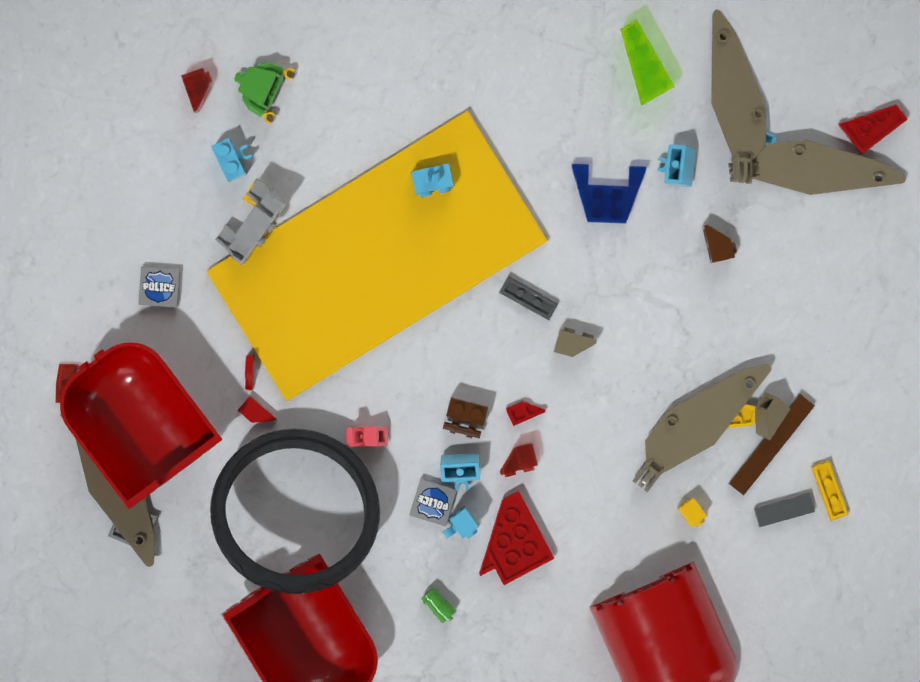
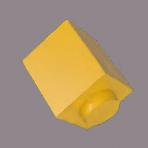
M690 497L676 507L690 527L695 526L697 528L705 522L704 518L707 515L693 497Z

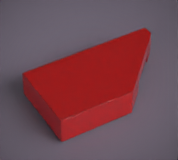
M255 355L246 356V390H253Z
M251 396L237 410L251 423L269 422L277 419Z
M525 401L506 408L513 426L545 413V409Z

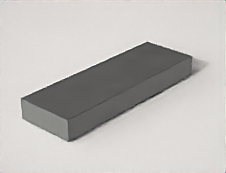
M509 276L499 291L500 294L548 321L558 303Z
M810 493L754 508L759 527L815 512Z

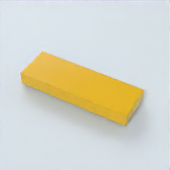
M830 461L812 466L811 469L829 520L833 521L849 515Z

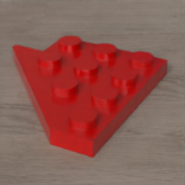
M519 491L501 500L479 571V575L482 576L495 569L503 585H506L555 559Z

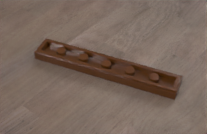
M799 394L789 406L791 409L771 440L764 438L728 484L744 496L815 405Z

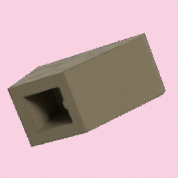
M564 327V330H559L553 352L574 357L595 345L597 340L593 339L594 335L583 332L581 336L575 334L574 329Z
M765 392L755 407L756 434L771 440L791 408L778 397Z

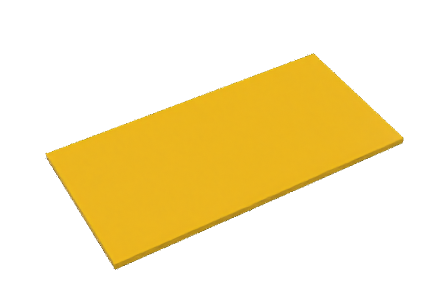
M467 110L280 225L271 233H267L265 235L267 238L265 243L261 247H256L243 265L230 256L206 272L287 402L547 242V239ZM449 164L454 187L450 188V192L439 194L438 190L431 192L432 196L423 198L420 195H416L412 171Z

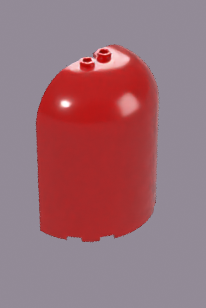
M127 342L115 345L106 351L100 350L94 355V361L90 364L86 361L78 367L80 371L68 380L62 391L60 411L69 431L126 507L131 509L223 439L162 357L146 345Z
M319 553L307 559L308 561L301 562L289 569L290 572L283 574H311L327 569L328 566ZM338 583L320 591L303 594H286L259 587L242 598L241 602L235 603L221 614L262 682H372L378 665L375 644Z
M694 561L659 576L660 579L626 594L622 592L589 607L622 682H735L737 661L734 651Z

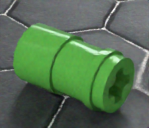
M431 588L421 600L431 609L441 623L447 620L451 621L453 619L452 615L456 610L438 593L437 589Z

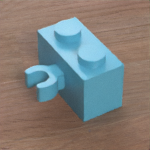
M228 138L211 146L228 182L247 175L240 160H249L253 157L252 154L248 156L243 155L244 149L249 148L248 145L241 146L239 151L236 152L231 140Z
M669 145L667 158L660 157L658 159L665 163L663 168H657L658 171L665 173L664 183L673 186L692 187L695 148L686 145Z
M449 164L411 172L416 195H420L421 198L432 196L431 192L438 190L439 194L450 192V188L454 187Z
M480 453L441 455L440 469L442 482L455 481L456 491L459 490V484L463 483L466 486V490H469V481L480 480Z
M464 506L449 516V520L453 525L444 530L443 534L448 539L458 531L462 538L467 536L469 539L477 533V528L479 527L471 513Z

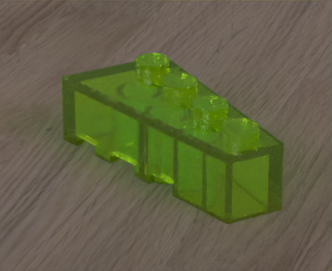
M638 20L621 28L620 31L641 106L675 88Z

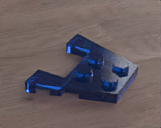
M571 164L587 222L626 224L646 172V167L629 166L628 186L589 185V164Z

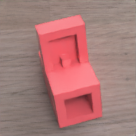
M388 426L347 427L346 445L347 447L388 446Z

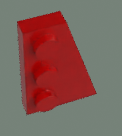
M895 104L868 115L840 123L838 126L862 155L908 119Z

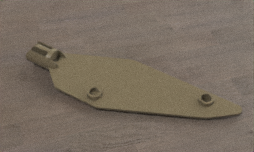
M714 11L712 14L711 104L733 157V182L751 184L752 160L766 146V108L736 33L722 13Z
M806 139L767 144L752 160V179L809 195L902 184L906 181L904 174L884 162ZM732 162V163H728L729 168H731V169H729V175H731V176H730V182H733V162ZM876 175H881L879 179H875Z
M763 364L740 370L669 409L646 438V463L632 481L636 483L648 469L649 471L638 484L642 488L654 473L655 476L644 489L648 492L661 474L713 446L770 373L771 366ZM750 380L752 386L747 388L745 383Z
M76 440L89 493L147 567L153 566L155 537L146 500L143 499L131 509H128ZM137 537H140L142 539L141 544L136 543L135 540Z

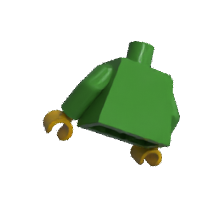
M267 62L258 64L256 67H248L246 73L237 72L234 81L240 84L238 91L243 94L242 100L248 110L259 117L263 116L265 121L271 124L272 122L266 119L267 115L272 114L274 117L276 116L273 112H266L265 109L269 111L283 78L288 81L293 80V78L287 76V72L295 73V70L292 68L285 70L282 66Z

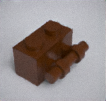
M451 397L446 416L453 418L452 423L444 421L443 429L449 430V433L453 434L455 432L464 434L471 439L472 437L480 439L482 431L475 430L474 428L475 424L484 425L488 407ZM458 421L470 422L469 428L458 425Z

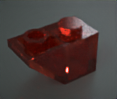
M532 442L512 448L499 470L500 475L504 474L505 477L516 475V471L523 470L524 473L535 470L534 466H538Z

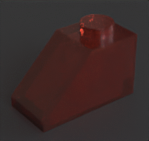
M203 68L181 75L194 113L200 112L211 89L209 84L212 82L209 71L205 72Z
M59 364L56 380V403H60L62 391L68 380L79 371V364Z

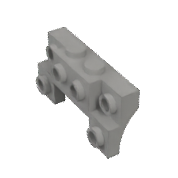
M259 178L256 179L254 185L246 194L257 205L254 206L238 231L229 224H225L223 230L215 239L241 265L248 260L256 247H261L267 240L265 235L268 231L271 233L277 225L275 221L287 203L273 192L274 189Z

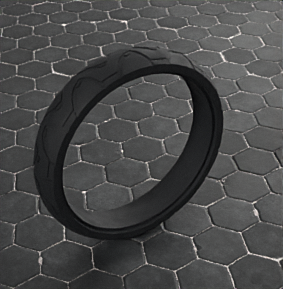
M306 429L273 431L261 435L242 446L233 454L221 470L215 482L210 503L212 530L221 552L231 566L252 583L271 591L286 594L320 591L339 583L358 568L370 552L376 539L380 521L377 489L370 472L362 460L350 448L335 438ZM281 449L311 450L334 460L354 480L362 498L364 524L358 541L339 562L319 572L289 575L278 573L259 565L241 550L228 526L226 500L237 476L252 461L267 453Z

